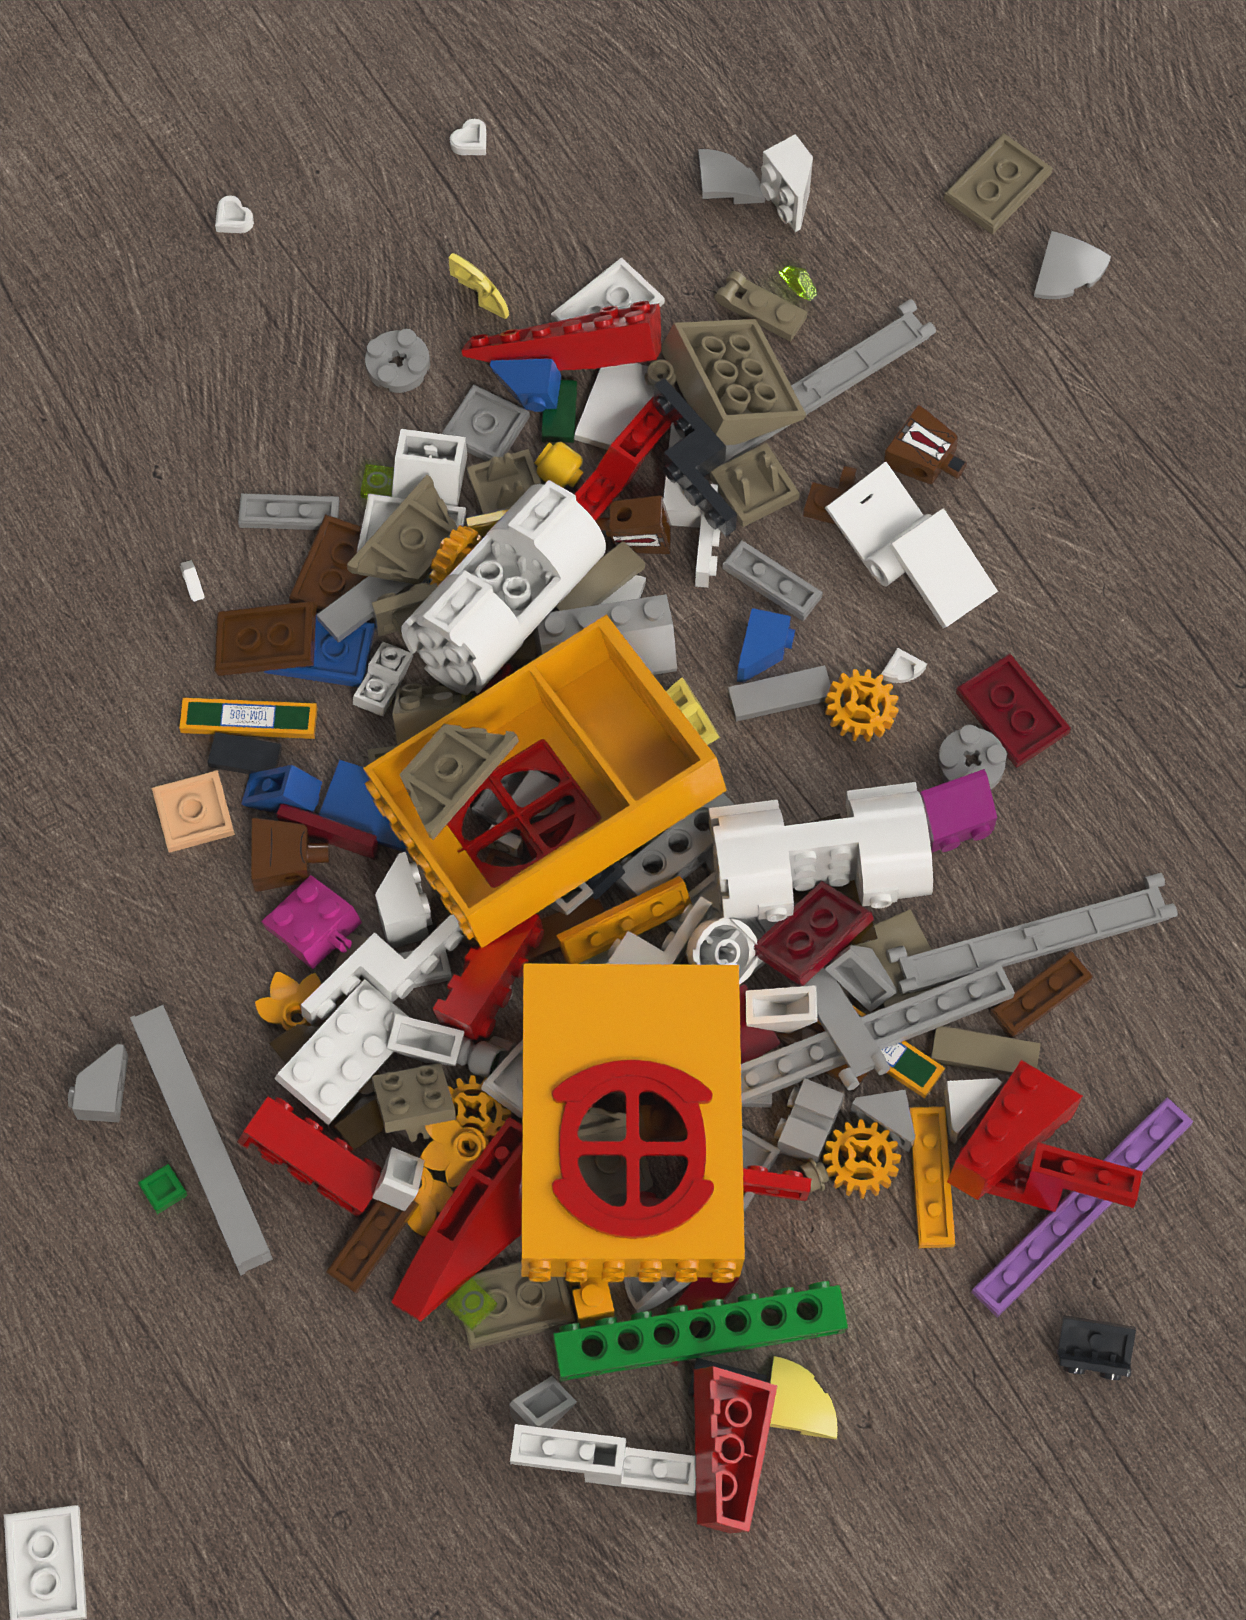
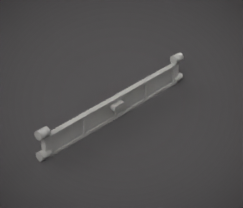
M912 299L897 307L901 318L791 385L806 415L936 333V329L931 322L922 325L915 317L913 312L917 310V306ZM788 426L737 445H726V459L723 464L745 454Z
M712 852L705 856L704 861L710 871L715 873ZM754 917L764 934L777 923L767 921V919L758 920V917ZM823 967L804 986H816L817 1018L848 1066L838 1076L849 1091L859 1085L856 1077L874 1068L878 1075H883L890 1070V1066L837 980Z
M1162 873L1144 877L1146 889L909 957L904 946L886 950V955L889 963L899 962L905 980L898 981V988L901 995L955 981L998 963L1005 967L1169 920V918L1177 917L1178 913L1175 904L1165 905L1158 888L1165 886V879Z

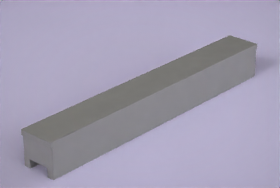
M161 1005L136 1017L135 1015L130 1017L240 1276L252 1268L273 1260L164 1006Z

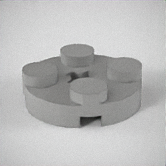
M411 329L389 331L368 343L365 356L366 370L370 380L376 386L380 387L381 385L389 388V392L394 393L407 392L418 387L423 382L427 370L429 371V351L422 339L417 337ZM397 356L405 358L402 360L403 365L398 367L395 363L390 364L389 361Z
M966 725L962 729L951 733L943 741L938 756L939 772L946 783L985 769L990 788L992 789L999 783L1004 774L1007 752L998 738L992 733L979 729L974 725ZM976 755L980 765L972 764L970 767L966 766L965 756Z

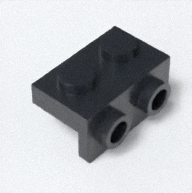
M1063 1315L1056 1354L1057 1363L1060 1366H1064V1371L1073 1374H1085V1370L1100 1372V1377L1109 1380H1121L1122 1376L1131 1377L1132 1369L1130 1365L1136 1328L1134 1326Z

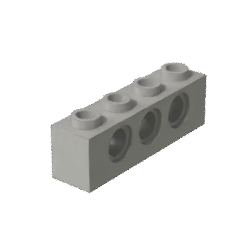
M722 793L668 828L660 836L657 835L643 844V850L634 857L630 855L623 859L620 865L626 873L616 881L619 889L629 899H632L677 876L684 880L705 862L704 858L706 855L713 852L710 830L700 831L695 826L699 823L709 824V808L734 805L732 801ZM679 843L686 846L687 849L683 852H674L670 847L673 844ZM653 864L659 866L661 870L658 873L651 874L646 872L644 868Z

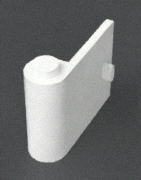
M887 462L881 464L825 507L869 572L883 586H888L905 573L902 565L888 545L932 516L931 514H922Z

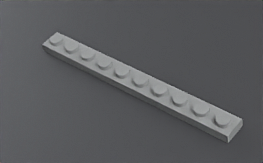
M998 963L860 1018L880 1050L1009 1000L1014 997L1015 992L1001 964ZM826 1031L741 1064L742 1105L804 1081V1078L809 1079L846 1063Z

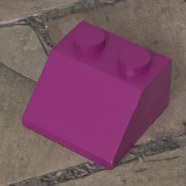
M985 769L921 791L920 795L926 814L931 853L938 850L942 852L951 851L961 844L960 842L971 838L974 841H978L988 837L994 831L997 814Z

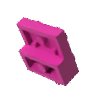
M312 875L261 921L266 930L285 943L292 954L312 969L335 948L339 949L342 953L347 952L345 947L350 949L352 942L346 937L362 923L352 905Z

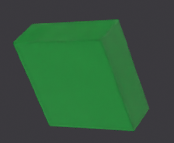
M169 1164L138 1182L157 1215L188 1196Z

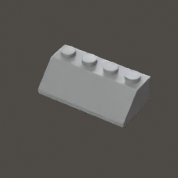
M666 594L550 612L533 630L537 654L540 657L607 614L653 675L677 671L674 627Z

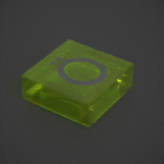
M366 464L360 491L361 498L368 499V494L392 497L394 467Z
M472 1278L446 1303V1307L471 1331L498 1306L497 1302Z

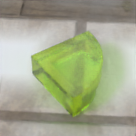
M786 265L779 271L788 286L800 297L811 301L818 295L806 269Z

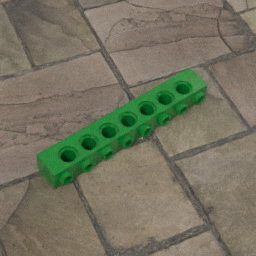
M822 1281L808 1285L809 1290L795 1292L794 1287L774 1290L771 1297L759 1298L758 1293H751L737 1297L738 1302L724 1304L723 1299L703 1302L700 1309L688 1310L687 1305H681L666 1309L667 1314L652 1316V1311L632 1314L630 1315L631 1320L617 1323L616 1317L596 1320L594 1327L581 1329L579 1323L559 1327V1333H553L552 1337L559 1382L845 1333L848 1329L840 1285L830 1286L829 1281ZM801 1303L810 1304L815 1311L814 1319L804 1320L800 1318L797 1314V1305ZM765 1309L776 1311L780 1318L779 1324L776 1326L766 1325L761 1319V1312ZM730 1315L739 1316L744 1322V1330L741 1332L730 1331L725 1324L726 1317ZM695 1321L704 1322L709 1329V1335L701 1339L694 1337L689 1329L690 1324ZM659 1327L668 1328L673 1334V1341L666 1345L658 1343L654 1338V1330ZM630 1333L636 1337L638 1346L631 1351L623 1350L618 1344V1337L621 1334ZM588 1339H594L600 1343L602 1352L596 1357L587 1356L582 1350V1343Z

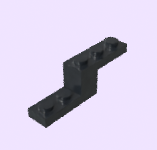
M663 378L654 384L653 404L662 416L667 415L672 420L675 430L683 438L664 452L663 471L672 483L677 482L682 487L684 495L691 505L699 506L704 512L708 524L715 530L719 529L726 537L736 530L737 514L704 478V476L725 462L726 445L673 386Z

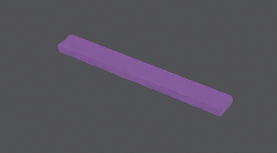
M1167 1097L1103 1161L1143 1171L1144 1173L1192 1125L1193 1121ZM1072 1191L1058 1204L1056 1212L1051 1211L972 1289L971 1293L998 1318L1113 1202Z

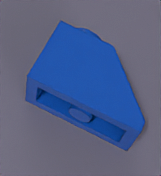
M553 359L494 360L490 362V367L499 382L526 410L542 412L545 409H557L561 373Z
M751 609L738 665L737 682L744 683L783 660L785 648L792 649L795 637V629H790L791 616Z
M293 765L251 773L241 804L249 808L273 813L278 812L281 804H287L314 813L315 807L319 802L322 781Z

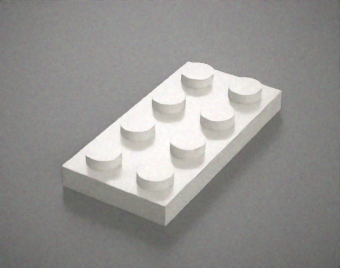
M364 979L276 1075L275 1080L329 1125L393 1054L394 1051L388 1050L387 1046L396 1014L405 1017L409 1016Z

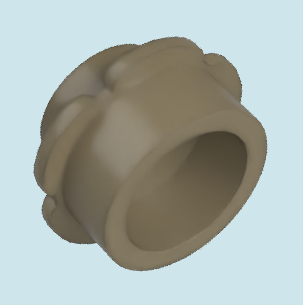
M666 360L653 361L647 368L648 372L644 375L646 384L651 385L653 389L654 384L663 378L672 386L676 382L674 369ZM663 375V378L660 379L657 376Z
M809 1158L806 1164L799 1166V1172L803 1174V1177L812 1178L810 1193L818 1189L822 1192L825 1190L824 1183L829 1181L827 1171L821 1161L815 1163L812 1158Z

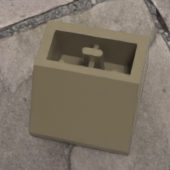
M440 682L429 686L412 683L397 689L393 709L397 746L464 705L465 695L446 687Z

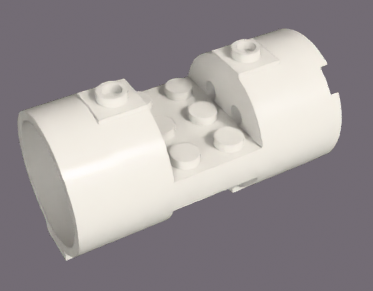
M550 480L545 485H532L403 623L401 632L408 650L411 654L417 651L427 664L424 669L446 687L464 695H468L471 690L478 694L516 653L524 640L550 611L571 592L604 555L606 543L599 526L592 516L576 501V495Z
M916 782L849 790L846 794L847 818L784 826L778 800L709 808L713 863L720 911H723L722 917L736 920L758 917V920L782 921L788 916L793 915V888L797 891H807L813 889L821 881L826 884L829 883L830 886L838 887L848 884L851 880H855L862 906L871 905L872 908L888 907L893 902H897V899L932 895L933 867L924 805L921 795L917 791Z

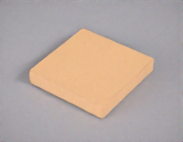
M218 770L152 788L169 853L235 835Z

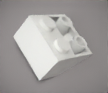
M796 134L763 151L762 180L760 184L763 196L768 201L772 200L777 207L781 220L785 224L789 223L795 232L800 230L810 193L813 162L812 155Z
M401 429L395 456L392 497L405 499L426 475H429L434 482V487L440 499H443L445 505L458 506L467 461L466 437Z
M406 852L398 854L375 894L387 944L393 949L426 939L429 936L427 926L433 925L430 906L426 894L422 891L421 878L416 862L409 863Z

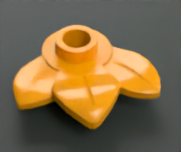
M276 972L270 985L271 997L255 1001L260 1017L268 1023L281 1024L286 1031L297 1024L312 1026L305 1018L298 1023L293 1022L291 1018L294 1014H302L301 1004L321 985V981L316 973H313L298 984L297 981L288 975Z
M457 1120L425 1125V1129L433 1141L424 1149L420 1159L425 1160L424 1166L429 1169L445 1170L446 1181L449 1187L458 1186L487 1147V1140L484 1134L473 1127L463 1128ZM465 1139L474 1140L476 1144L475 1150L469 1151L465 1149Z
M423 1167L421 1176L422 1186L414 1198V1201L419 1206L407 1223L416 1233L426 1236L436 1220L437 1212L442 1211L453 1194V1190L447 1183L434 1180L431 1172Z

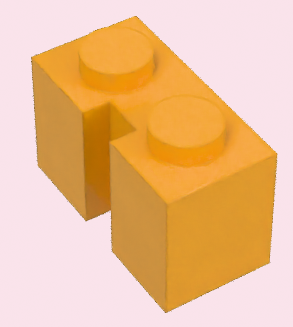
M587 1277V1281L569 1282L570 1287L579 1285V1289L572 1290L577 1322L581 1325V1328L595 1325L596 1320L614 1317V1308L608 1282L603 1281L602 1277Z

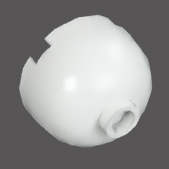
M718 917L704 921L694 929L688 940L686 954L689 965H739L740 985L751 976L757 965L758 956H755L754 945L758 944L756 936L749 926L736 919Z

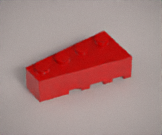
M534 914L483 948L478 946L471 947L465 957L462 976L453 975L447 985L449 992L446 1001L438 999L433 1007L440 1025L464 1031V1036L472 1039L474 1044L481 1042L483 1038H489L496 1024L495 1015L500 1007H506L511 998L512 989L509 987L512 986L516 977H522L524 964H528V959H526L531 947L537 948L543 938L544 929H542L543 925L539 915Z
M1021 1060L956 1159L947 1183L979 1200L1002 1180L1016 1164L1024 1161L1031 1154L1032 1150L1036 1148L1038 1142H1045L1063 1123L1066 1124L1073 1118L1083 1095Z
M267 1097L243 1131L237 1143L246 1149L252 1143L258 1147V1151L262 1154V1159L272 1165L286 1164L289 1166L287 1171L293 1178L307 1185L315 1182L319 1185L316 1189L319 1194L359 1217L372 1199L382 1168L368 1158L361 1160L351 1153L352 1147L343 1140L336 1137L334 1140L328 1138L321 1133L323 1128L312 1119L305 1117L302 1120L293 1114V1107L283 1099L276 1097L273 1100Z
M714 1366L694 1370L696 1508L698 1525L726 1533L750 1531L777 1385Z

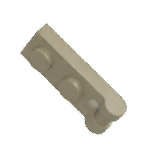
M737 271L730 272L726 278L727 284L725 287L719 288L714 296L720 305L746 319H756L761 327L790 342L807 319V311L746 280ZM738 291L744 296L740 299L734 294Z

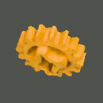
M459 525L457 531L454 529L451 531L450 538L446 537L441 541L440 548L431 562V569L433 571L429 575V578L432 579L430 585L437 583V586H439L481 541L482 537L478 535L479 532L467 526Z
M853 669L850 678L845 673H842L838 682H832L829 688L830 692L827 693L825 702L830 704L825 710V715H834L830 725L831 727L840 725L842 727L840 731L841 736L850 732L852 733V741H856L859 735H863L866 742H870L873 733L880 738L883 736L885 728L890 730L894 723L892 718L896 717L899 710L894 706L898 701V696L889 695L893 688L892 684L885 686L881 684L883 675L880 674L876 679L871 678V670L867 669L864 676H860L858 670ZM842 694L844 695L843 700L846 703L843 708H841L840 704ZM880 703H882L883 713L881 717L879 716L880 710L878 709V705Z
M471 1075L469 1084H464L458 1078L456 1079V1089L448 1086L455 1111L458 1113L456 1120L463 1128L473 1127L480 1130L484 1134L488 1145L489 1141L493 1139L505 1123L504 1120H507L509 1117L511 1118V1111L481 1089L483 1082L487 1078L481 1084L476 1083L474 1075ZM469 1094H478V1096H466V1095H469ZM493 1106H495L497 1111L494 1123L491 1122V1118L488 1116ZM466 1111H470L473 1114L479 1111L480 1119L474 1116H470L467 1119ZM465 1139L464 1146H469L470 1151L475 1150L476 1144L474 1140Z
M859 1119L857 1128H853L849 1122H846L844 1133L835 1129L832 1135L835 1142H826L825 1149L830 1153L823 1156V1163L831 1165L826 1169L828 1177L836 1176L834 1187L837 1189L845 1185L847 1187V1196H850L853 1190H858L860 1199H864L866 1190H871L874 1196L879 1195L880 1184L887 1189L891 1186V1180L888 1176L897 1177L899 1169L894 1165L900 1163L901 1155L892 1152L897 1149L898 1142L887 1141L890 1133L888 1129L882 1133L877 1132V1122H874L870 1128H865L863 1119ZM856 1138H865L869 1140H856ZM839 1150L842 1151V1155L846 1158L842 1168L838 1161ZM881 1150L883 1151L885 1156L884 1168L881 1166L882 1163L877 1159V1156L879 1155V1152ZM856 1155L860 1158L866 1155L868 1156V1161L862 1160L858 1163L855 1161ZM855 1178H867L868 1180H858Z

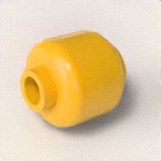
M549 442L534 462L538 466L536 472L540 479L544 482L550 480L562 488H565L567 484L573 488L584 474L579 469L583 462L582 456L563 442H557L554 445Z

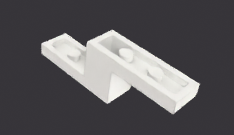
M673 423L671 424L669 448L683 439L675 430ZM666 476L663 501L671 525L700 528L695 587L708 588L709 575L716 576L718 556L711 555L712 546L719 547L720 530L713 529L706 521L704 512L699 506L691 505L686 499L682 487L677 482L672 483ZM710 484L718 492V485Z
M700 896L695 905L689 904L680 918L682 925L676 933L673 931L669 933L662 945V950L628 931L622 940L617 938L608 952L610 959L607 964L679 965L687 953L688 940L694 929L711 917L712 902Z
M454 914L450 915L406 959L400 956L376 933H373L301 1004L302 1016L311 1025L319 1018L321 1020L326 1019L335 1009V1002L343 994L346 996L350 995L361 982L360 977L367 980L392 1003L398 997L401 999L405 998L415 987L414 981L422 973L428 975L439 963L440 959L438 957L446 949L452 951L462 941L464 936L458 925V920Z
M515 1424L510 1464L584 1473L585 1482L695 1495V1456L626 1447V1438Z

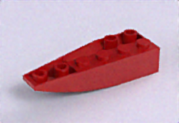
M639 301L631 304L630 308L618 309V306H607L601 308L597 313L519 330L511 329L496 335L478 334L470 337L461 351L463 357L489 363L494 360L553 359L558 370L597 369L657 360L662 350L659 303L649 304V301Z
M509 1117L445 1204L401 1281L391 1303L419 1322L426 1318L522 1234V1124Z

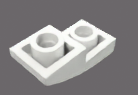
M382 642L368 664L366 677L353 696V705L384 716L403 681L413 658V653L411 654L408 651Z

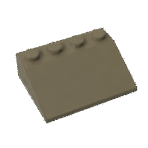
M756 319L680 322L673 324L661 347V352L665 360L672 365L674 374H676V382L686 402L725 445H737L804 420L806 413Z

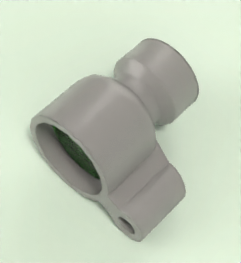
M463 1036L457 1064H468V1068L473 1074L482 1078H488L516 1047V1043L494 1036L489 1042L481 1041L474 1044L472 1039Z

